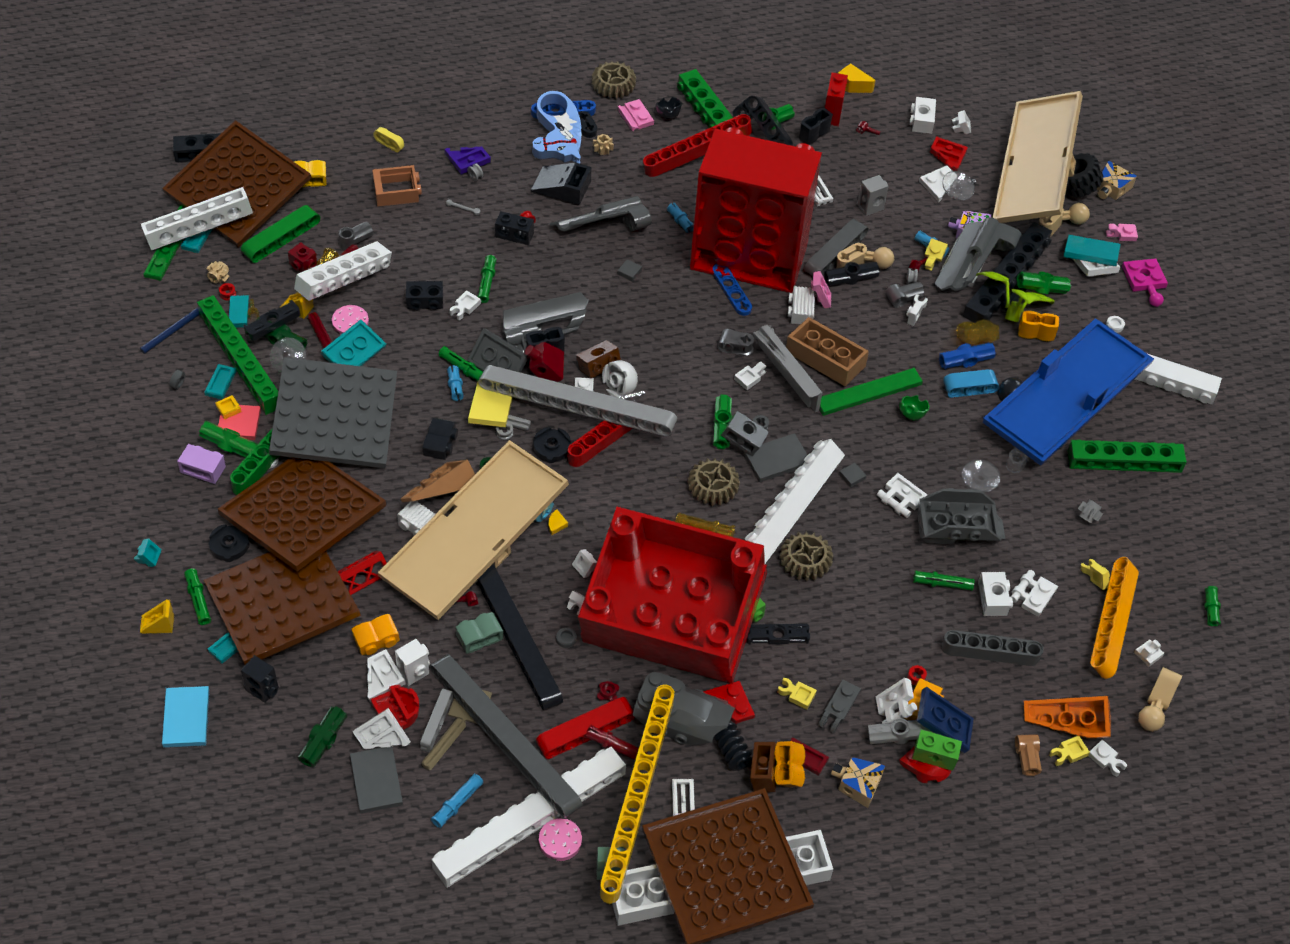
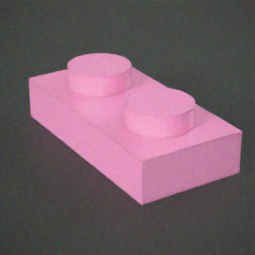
M821 271L814 272L813 280H811L812 290L816 291L818 302H821L824 308H830L831 292Z

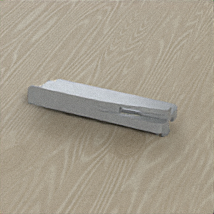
M771 325L760 327L758 331L753 333V337L758 340L760 348L807 407H811L815 412L819 411L822 391L777 337Z

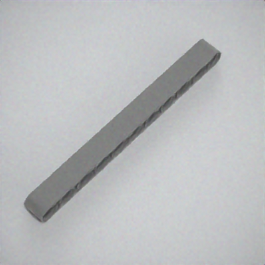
M492 365L486 366L478 381L479 385L485 390L662 436H669L677 421V416L668 410Z

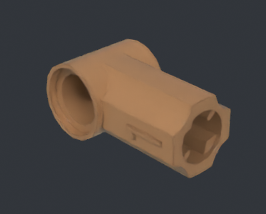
M1016 735L1015 748H1018L1016 753L1020 756L1022 773L1026 776L1040 774L1042 769L1039 758V736Z

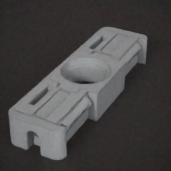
M442 688L420 741L422 751L430 752L453 700V691Z

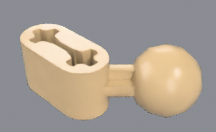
M1076 203L1067 211L1062 209L1061 215L1041 217L1039 224L1052 230V236L1061 226L1062 220H1070L1078 225L1085 223L1090 216L1089 208L1083 203Z
M855 243L838 253L836 269L845 267L849 262L864 264L866 261L877 262L878 268L887 269L894 262V254L887 247H880L875 252L867 251L866 245Z
M1162 668L1147 700L1151 705L1145 706L1139 712L1138 721L1145 730L1157 731L1164 725L1165 715L1162 709L1165 711L1168 709L1182 675L1167 668Z

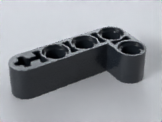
M749 96L733 110V118L740 115L743 110L750 119L754 118L769 141L778 143L785 141L784 144L793 146L791 138L761 97ZM755 100H757L758 102L756 108L753 107V102ZM764 113H766L767 119L765 121L762 120V116ZM775 126L776 133L772 135L771 130Z

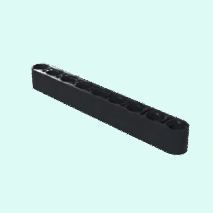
M492 564L476 582L491 611L494 613L499 624H501L503 634L506 640H508L507 642L514 656H517L515 658L542 710L563 703L561 692L494 564Z

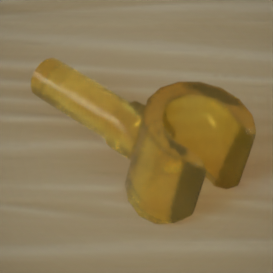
M250 299L248 317L251 320L252 314H257V318L259 317V311L255 308L254 300Z

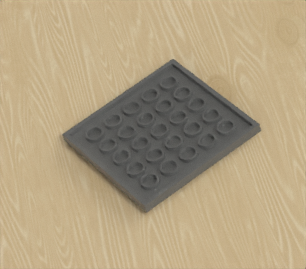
M284 357L269 455L386 468L397 371Z

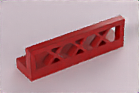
M373 551L337 571L344 582L350 583L348 587L350 595L381 579L378 574L371 573L375 563L380 561L383 567L387 564L381 551ZM357 573H367L365 582L361 584L354 582Z

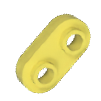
M379 127L374 131L373 135L376 141L391 150L399 152L404 148L403 139L386 128Z

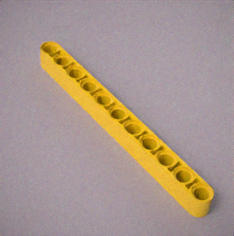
M660 685L655 691L601 880L600 897L606 903H615L621 894L673 708L674 690L669 685ZM655 715H662L663 717L658 718ZM651 733H656V734H658V735H657V736H652V735H650V734H651ZM650 751V752H652L653 754L648 755V754H645V752ZM646 770L648 773L644 774L640 773L639 771ZM641 789L643 792L637 793L634 790ZM630 808H635V809H637L638 811H636V812H631V811H629L628 809H630ZM628 827L631 828L632 831L626 832L623 830V828ZM624 847L627 850L622 852L618 851L617 848ZM619 867L621 870L615 872L612 871L611 868ZM607 887H613L615 891L608 892L605 889Z

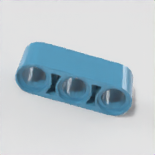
M989 369L952 373L946 375L943 379L950 398L989 394V392L995 393L999 389L995 372Z

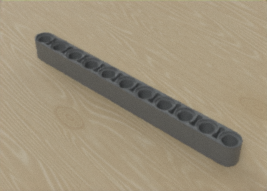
M449 654L430 665L432 673L447 690L453 691V697L562 818H566L582 807V801L577 793Z

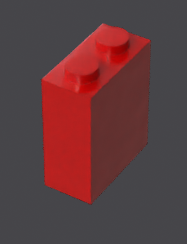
M832 72L825 108L833 114L831 125L839 127L848 75Z

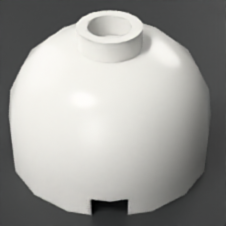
M622 360L610 362L604 366L602 372L603 383H606L611 389L606 390L613 397L621 398L630 395L637 386V372L628 362Z

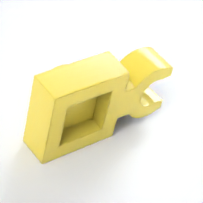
M783 678L782 684L787 686V688L779 686L777 692L783 696L789 695L790 702L807 710L817 690L799 681L795 686L791 680Z
M1076 736L1061 742L1060 748L1052 749L1049 756H1059L1060 759L1056 760L1055 765L1060 766L1064 763L1065 759H1068L1071 764L1087 757L1090 751L1080 736Z

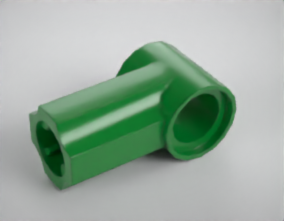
M790 104L777 109L770 108L780 123L793 118L795 115ZM766 113L763 114V121L767 119Z

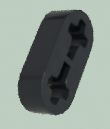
M586 111L578 112L583 136L586 138L595 137L597 135V125L591 115Z

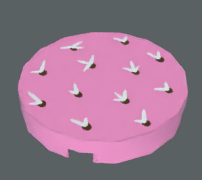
M347 305L335 311L332 316V325L334 330L341 335L360 319L368 325L369 318L363 308Z
M557 818L550 820L542 827L539 834V846L546 857L556 859V861H565L574 857L580 850L582 835L579 827L574 822L568 819Z

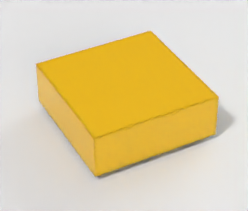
M233 395L215 402L224 420L242 412Z

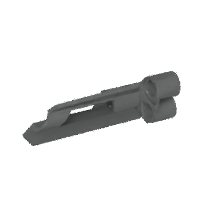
M634 196L601 205L593 212L551 222L550 226L557 225L561 231H567L598 220L624 216L626 226L631 231L647 228V226L652 224V219L640 198Z
M992 217L985 218L983 222L966 223L935 285L940 290L950 288L958 291L964 289L969 283H972L993 249L1002 251L1015 249L1022 236L1021 232L1014 227L999 223L997 219ZM978 252L979 257L969 276L963 278L975 253Z
M581 292L503 310L502 339L525 352L527 346L526 334L533 331H542L541 327L544 322L572 316L569 325L562 329L563 334L577 331L586 314L588 299Z

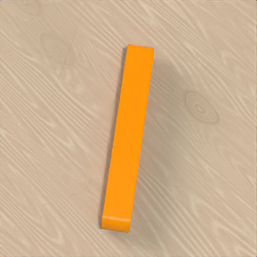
M1120 557L1114 562L1090 661L1091 666L1104 679L1111 678L1117 671L1139 575L1138 569L1127 557Z

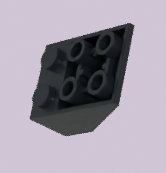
M579 163L543 166L531 192L580 205L591 183L592 167Z

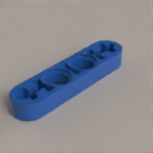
M591 100L572 101L578 112L586 111L591 116L595 114V102ZM537 103L531 106V115L538 119ZM548 104L542 108L543 112L551 116H562L566 113V110L558 104ZM552 109H558L559 111H558V112H553V111H551V110H552Z
M715 264L713 266L714 277L738 314L742 316L749 315L752 311V304L728 267H725L724 273H729L730 275L722 277L721 272L716 271L719 265ZM731 281L733 285L728 287L723 282ZM733 293H738L741 295V297L739 299H734L731 297V295ZM740 302H742L744 307H747V310L741 309Z

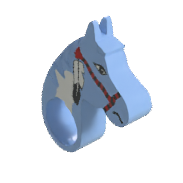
M548 91L542 94L537 101V118L549 133L546 137H538L533 141V156L538 159L557 158L564 162L573 161L580 164L581 122L578 111L565 94L559 91ZM548 104H558L566 110V113L562 116H551L543 112L542 108Z

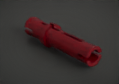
M593 725L589 726L585 735L586 738L602 744V747L605 749L612 747L615 751L636 760L638 747L613 736V733L609 731L606 733Z

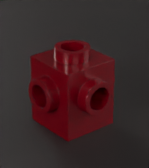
M300 242L288 251L289 264L296 271L303 272L316 267L317 254L312 248H308Z

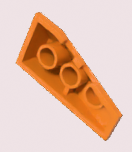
M1108 696L1024 701L1025 722L1086 738L1111 737V714Z

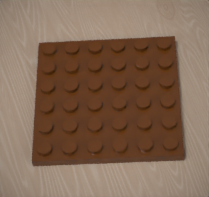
M235 120L162 189L165 194L186 208L243 187L253 214L213 228L237 247H240L312 177L308 171Z
M291 457L219 507L218 513L298 572L386 507V500L328 461Z
M326 551L298 572L273 553L268 552L204 580L244 665L254 655L262 660L361 616L357 605Z
M765 788L642 825V831L685 944L705 943L811 909L814 906Z

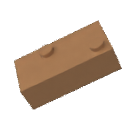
M810 317L787 337L786 348L795 358L844 386L866 367L868 350Z

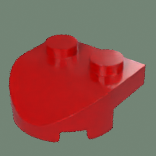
M393 685L389 687L390 691L372 698L371 704L377 715L389 708L404 730L410 727L418 717L419 698L412 688L407 689L401 687V685Z
M915 746L900 759V765L916 774L917 780L922 783H927L930 780L941 782L952 771L912 759Z

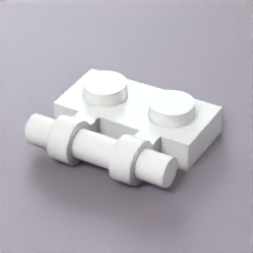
M899 473L886 483L885 489L888 490L887 493L883 490H879L877 496L882 499L881 501L884 504H889L895 509L897 514H902L906 518L911 514L907 507L909 506L916 510L919 505V499L927 496L925 492ZM896 496V497L899 498L902 502H901V503L897 502L895 499H893V497Z
M1028 570L1020 578V584L1012 590L1011 597L1015 603L1018 599L1023 600L1024 602L1021 607L1039 617L1058 586L1043 577H1040L1038 581L1033 580L1035 572ZM1027 586L1032 589L1029 594L1025 592Z
M903 678L875 696L878 713L886 716L882 724L892 723L898 718H908L917 710L915 703L908 704V701L913 699L914 695L911 680Z

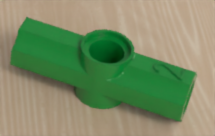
M1021 271L1016 279L1019 288L1033 289L1043 294H1049V292L1066 294L1071 288V280L1069 278L1053 276L1047 272L1036 274Z
M722 394L716 397L713 446H716L717 449H725L730 446V441L722 437L721 434L732 418V398Z
M205 421L199 431L200 437L217 444V447L228 452H235L244 457H247L258 445L249 439L241 437V434L234 430L222 428L209 421Z

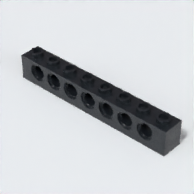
M1033 222L1020 238L1016 248L1010 250L993 271L1009 278V294L1010 290L1017 286V275L1021 271L1027 272L1028 268L1031 269L1036 257H1041L1044 247H1049L1052 238H1050L1052 230ZM988 278L965 306L963 317L981 327L985 322H989L993 316V311L997 312L1002 304L1001 301L1006 300V285L1002 281Z

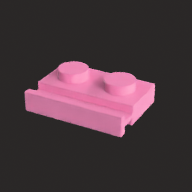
M640 99L625 103L624 106H618L619 113L631 131L654 125L653 118Z

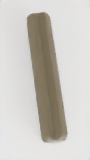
M457 718L424 758L422 766L425 769L432 770L466 727L464 720Z

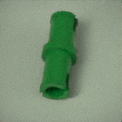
M1208 586L1205 588L1206 603L1204 604L1207 611L1208 626L1217 627L1221 624L1219 614L1221 604L1218 602V588L1216 586Z

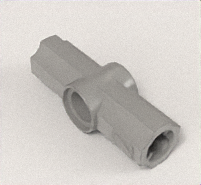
M903 718L895 719L892 723L868 725L870 744L895 742L902 745L909 740L917 739L920 730L932 732L918 723L917 720L907 721ZM897 730H904L905 732H903V733H898V732H896V731H897Z

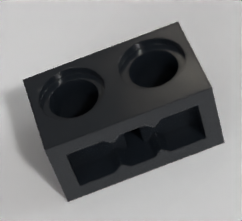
M500 211L495 222V237L529 245L534 235V219Z
M406 281L407 309H443V281Z
M254 655L241 670L245 690L266 703L269 698H273L278 692L279 687L273 666Z

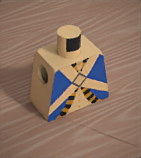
M1108 161L1102 172L1104 176L1103 182L1097 188L1098 196L1101 199H1106L1109 196L1117 200L1133 188L1137 176Z
M851 758L848 767L835 763L831 775L842 779L839 791L868 808L881 780L885 766L858 758Z

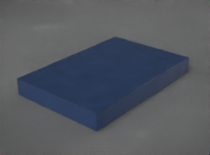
M928 687L922 689L917 722L935 734L962 741L960 751L963 753L970 750L974 718Z

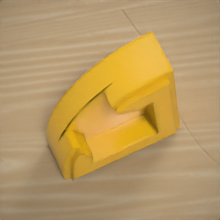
M555 510L549 518V531L551 535L568 527V522L558 510Z

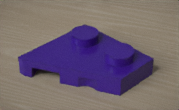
M461 147V151H450V148L445 149V155L460 174L468 172L467 168L472 167L473 164L482 166L491 162V157L483 147Z

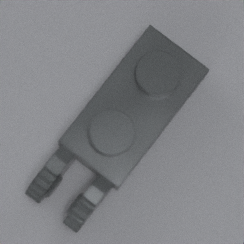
M842 680L818 725L823 728L828 718L831 717L835 721L831 725L830 732L835 733L857 699L861 688Z

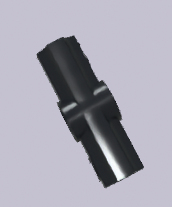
M849 262L845 267L824 271V280L828 286L841 283L854 285L858 280L879 276L877 262L864 264Z

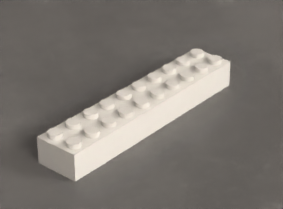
M821 830L786 837L806 885L831 879L833 866ZM655 864L627 870L620 897L615 903H612L618 926L674 914ZM608 887L609 892L615 891L613 887Z

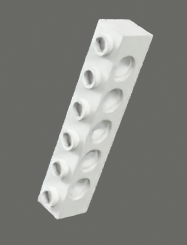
M241 187L142 223L141 226L151 250L253 214L244 188Z
M376 241L297 274L294 289L310 301L387 268L390 264L392 252Z

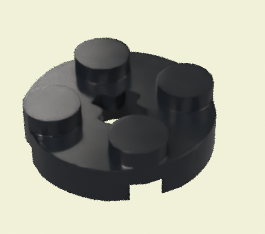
M551 427L538 431L533 442L535 454L547 463H554L567 457L568 447L571 445L570 436L566 431L560 428L558 430L551 429ZM550 442H551L552 444L556 443V445L553 446V447H551V446H549V443H550Z
M220 525L211 532L209 537V548L212 555L225 562H232L242 557L250 546L248 535L234 525ZM226 540H234L233 543L230 545H226L225 543Z

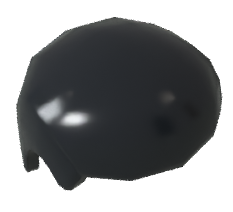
M671 97L669 101L662 98L660 102L656 103L655 110L662 118L673 119L679 115L682 102L675 97Z
M1016 377L1003 380L997 391L999 399L1003 401L1023 381Z

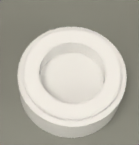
M1111 316L1108 318L1106 326L1119 333L1124 329L1125 322L1118 316Z

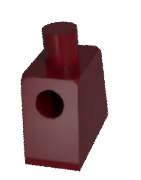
M542 342L535 347L529 345L525 349V355L530 357L529 368L537 377L555 382L563 380L564 351L546 342Z

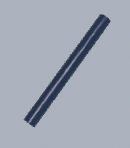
M198 307L140 347L141 352L145 354L199 316Z

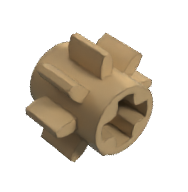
M605 134L598 135L597 140H593L594 152H598L600 155L609 154V150L614 149L613 139Z
M215 261L206 268L209 271L207 277L213 283L225 282L230 277L227 274L229 268L223 262L219 261L217 263Z

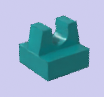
M144 539L138 547L139 552L134 557V560L149 567L156 566L162 549L150 539Z

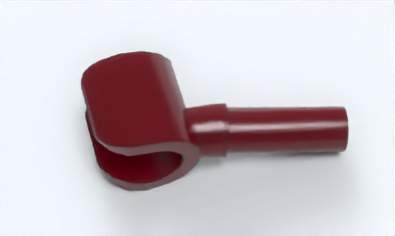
M861 121L856 129L861 134L868 131L880 135L881 132L869 127L866 121Z
M928 258L920 261L913 259L909 268L918 269L919 271L921 265L926 263Z
M472 591L467 592L465 596L460 597L456 601H467L470 607L478 605L476 594Z

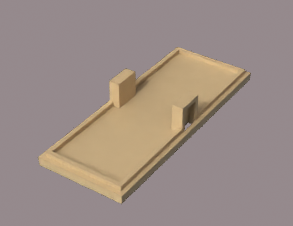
M1080 91L1016 102L993 218L997 219L999 223L1062 214L1068 177L1074 175L1076 164L1073 156V147L1083 97Z
M509 440L378 572V576L439 620L492 564L497 568L510 555V545L569 485L568 480ZM454 506V511L446 517L444 514Z

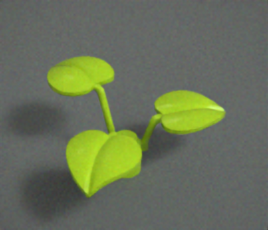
M979 272L976 274V276L984 275L1002 281L1006 285L1005 308L1008 309L1005 319L1019 322L1021 313L1024 311L1027 303L1030 304L1034 301H1047L1051 305L1055 303V300L1040 293L1012 289L1011 291L1019 295L1020 298L1018 302L1012 301L1010 304L1009 278L996 272Z

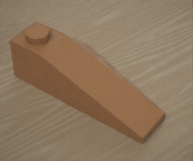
M468 460L446 462L430 473V478L423 479L420 482V486L413 488L404 495L401 501L411 502L459 491L475 473Z

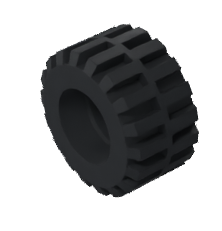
M1090 153L1073 155L1076 164L1074 175L1068 177L1065 192L1067 196H1073L1074 198L1078 196L1084 197V195L1095 192L1101 186L1104 176L1098 159L1093 154L1090 155Z

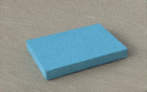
M209 686L166 688L163 747L206 745Z

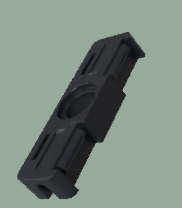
M289 300L290 303L277 310L275 308L259 316L260 319L247 326L244 324V331L252 341H255L299 317V307L293 300ZM270 318H276V319H277V320H276L275 322H273V323L268 322V320H269Z
M808 624L751 625L747 636V643L751 645V642H768L769 645L805 641L808 644L810 641ZM780 631L783 633L784 636L782 638H776L774 637L773 632Z

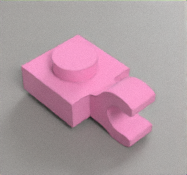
M1108 224L1109 230H1106V237H1118L1119 241H1137L1138 235L1135 224H1118V226Z

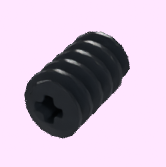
M729 723L727 729L721 730L714 736L722 755L725 756L724 758L728 763L729 769L732 771L743 770L751 766L753 757H750L751 751L746 750L748 745L743 743L744 738L739 736L741 732L739 729H736V723Z

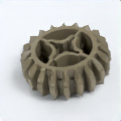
M605 62L604 65L599 64V67L595 68L592 74V86L598 95L602 94L603 98L608 96L609 100L611 97H614L616 100L618 97L623 99L624 95L629 96L635 89L636 76L634 70L630 69V66H625V63Z
M708 458L705 462L700 460L698 465L695 464L693 470L689 472L688 488L689 491H692V497H697L698 502L703 499L704 505L711 502L712 507L715 502L721 506L722 501L728 503L729 499L733 500L735 494L738 493L740 485L739 475L735 467H730V462L724 464L723 459L720 462L716 458L713 461H710Z
M798 531L796 536L791 534L789 539H786L783 546H781V565L785 567V572L791 571V577L798 575V580L801 577H805L806 582L811 577L815 581L817 576L822 578L824 573L827 574L832 566V548L828 546L827 540L822 541V535L816 537L815 533L808 535L807 531L802 535ZM799 548L796 553L791 554L795 549ZM822 558L821 561L814 564V562L817 561V559Z

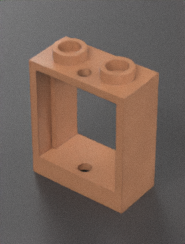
M414 165L373 170L377 207L419 202V195H422L421 184L417 185L420 182L419 173L415 172ZM404 181H411L412 189L383 192L382 184Z

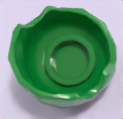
M918 395L912 397L905 396L899 403V410L902 415L912 421L922 419L930 408L928 401H920Z

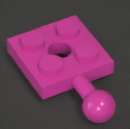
M1157 259L1123 262L1122 268L1132 291L1148 290L1150 304L1154 307L1162 305L1164 298L1160 293H1157L1156 289L1166 288L1168 282Z

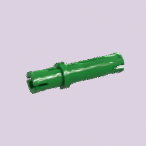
M493 255L485 257V264L481 270L482 279L477 296L481 299V303H487L489 300L492 279L496 272L494 268L497 259Z
M446 346L440 349L439 357L457 366L463 371L465 376H470L479 381L483 371L478 369L474 363H469Z
M193 568L188 569L184 572L188 584L187 591L191 595L196 611L198 624H209L212 620L204 598L203 584L199 581L197 570Z
M915 570L913 583L970 591L974 589L975 580L973 578L938 574L936 571L929 573ZM926 577L941 579V581L929 580ZM946 580L962 582V584L946 582Z

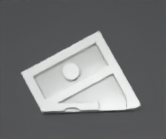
M944 166L921 176L919 182L940 202L943 195L948 192L950 186L956 181L957 175L948 166Z
M1073 259L1086 276L1090 277L1119 273L1120 270L1118 263L1117 266Z
M386 649L368 658L369 702H371L372 698L390 691V686H403L406 684Z
M389 708L352 731L364 749L384 748L392 745L407 746L411 742Z

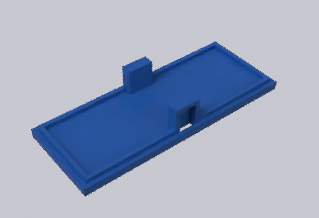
M1095 318L1059 351L1054 349L1045 357L1036 372L983 418V424L1036 463L1042 465L1152 364L1154 358ZM1097 402V403L1099 404V406H1097V407L1093 410V408H1094V406H1095V403Z

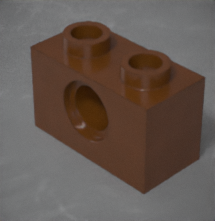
M608 340L576 355L579 370L590 378L601 374L606 364L621 360L618 347Z
M754 742L750 777L754 791L764 788L766 792H775L776 790L774 776L777 765L775 758L776 742Z

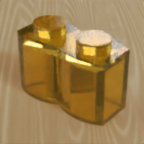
M980 320L976 323L962 322L957 325V338L968 344H975L980 341L993 342L999 339V326L989 320Z

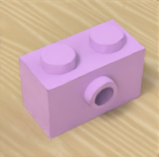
M191 444L187 445L177 461L180 473L216 484L226 467L224 456L219 452H212L201 446Z

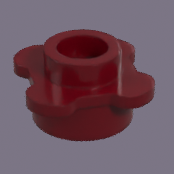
M610 681L599 684L600 692L597 694L599 700L605 699L611 702L617 699L616 694L619 691L617 684Z

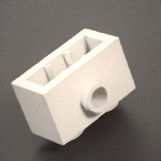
M417 639L395 651L397 668L408 686L429 674V651Z

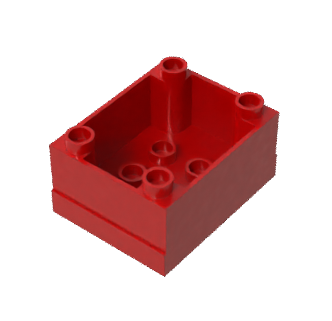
M733 127L727 128L725 131L715 129L698 174L690 269L714 275L713 266L717 264L719 266H717L716 271H720L722 277L730 275L729 273L725 274L723 271L725 267H728L734 278L738 281L793 293V287L796 285L807 249L822 152L815 151L811 145L805 143L791 146L746 136L741 130Z
M616 507L578 615L582 630V641L733 684L767 576L764 545Z

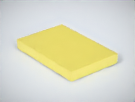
M477 382L468 423L506 427L513 397L485 390Z

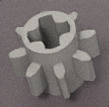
M1090 499L1087 503L1082 501L1078 508L1082 511L1079 516L1090 523L1093 520L1099 521L1103 515L1100 512L1102 507Z

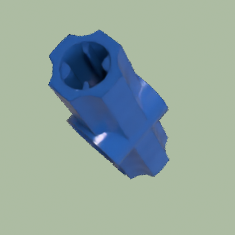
M968 343L963 344L957 350L940 353L939 363L944 369L963 365L965 368L972 367L978 361L995 358V347L993 343L971 346Z

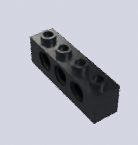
M221 133L173 136L175 162H191Z

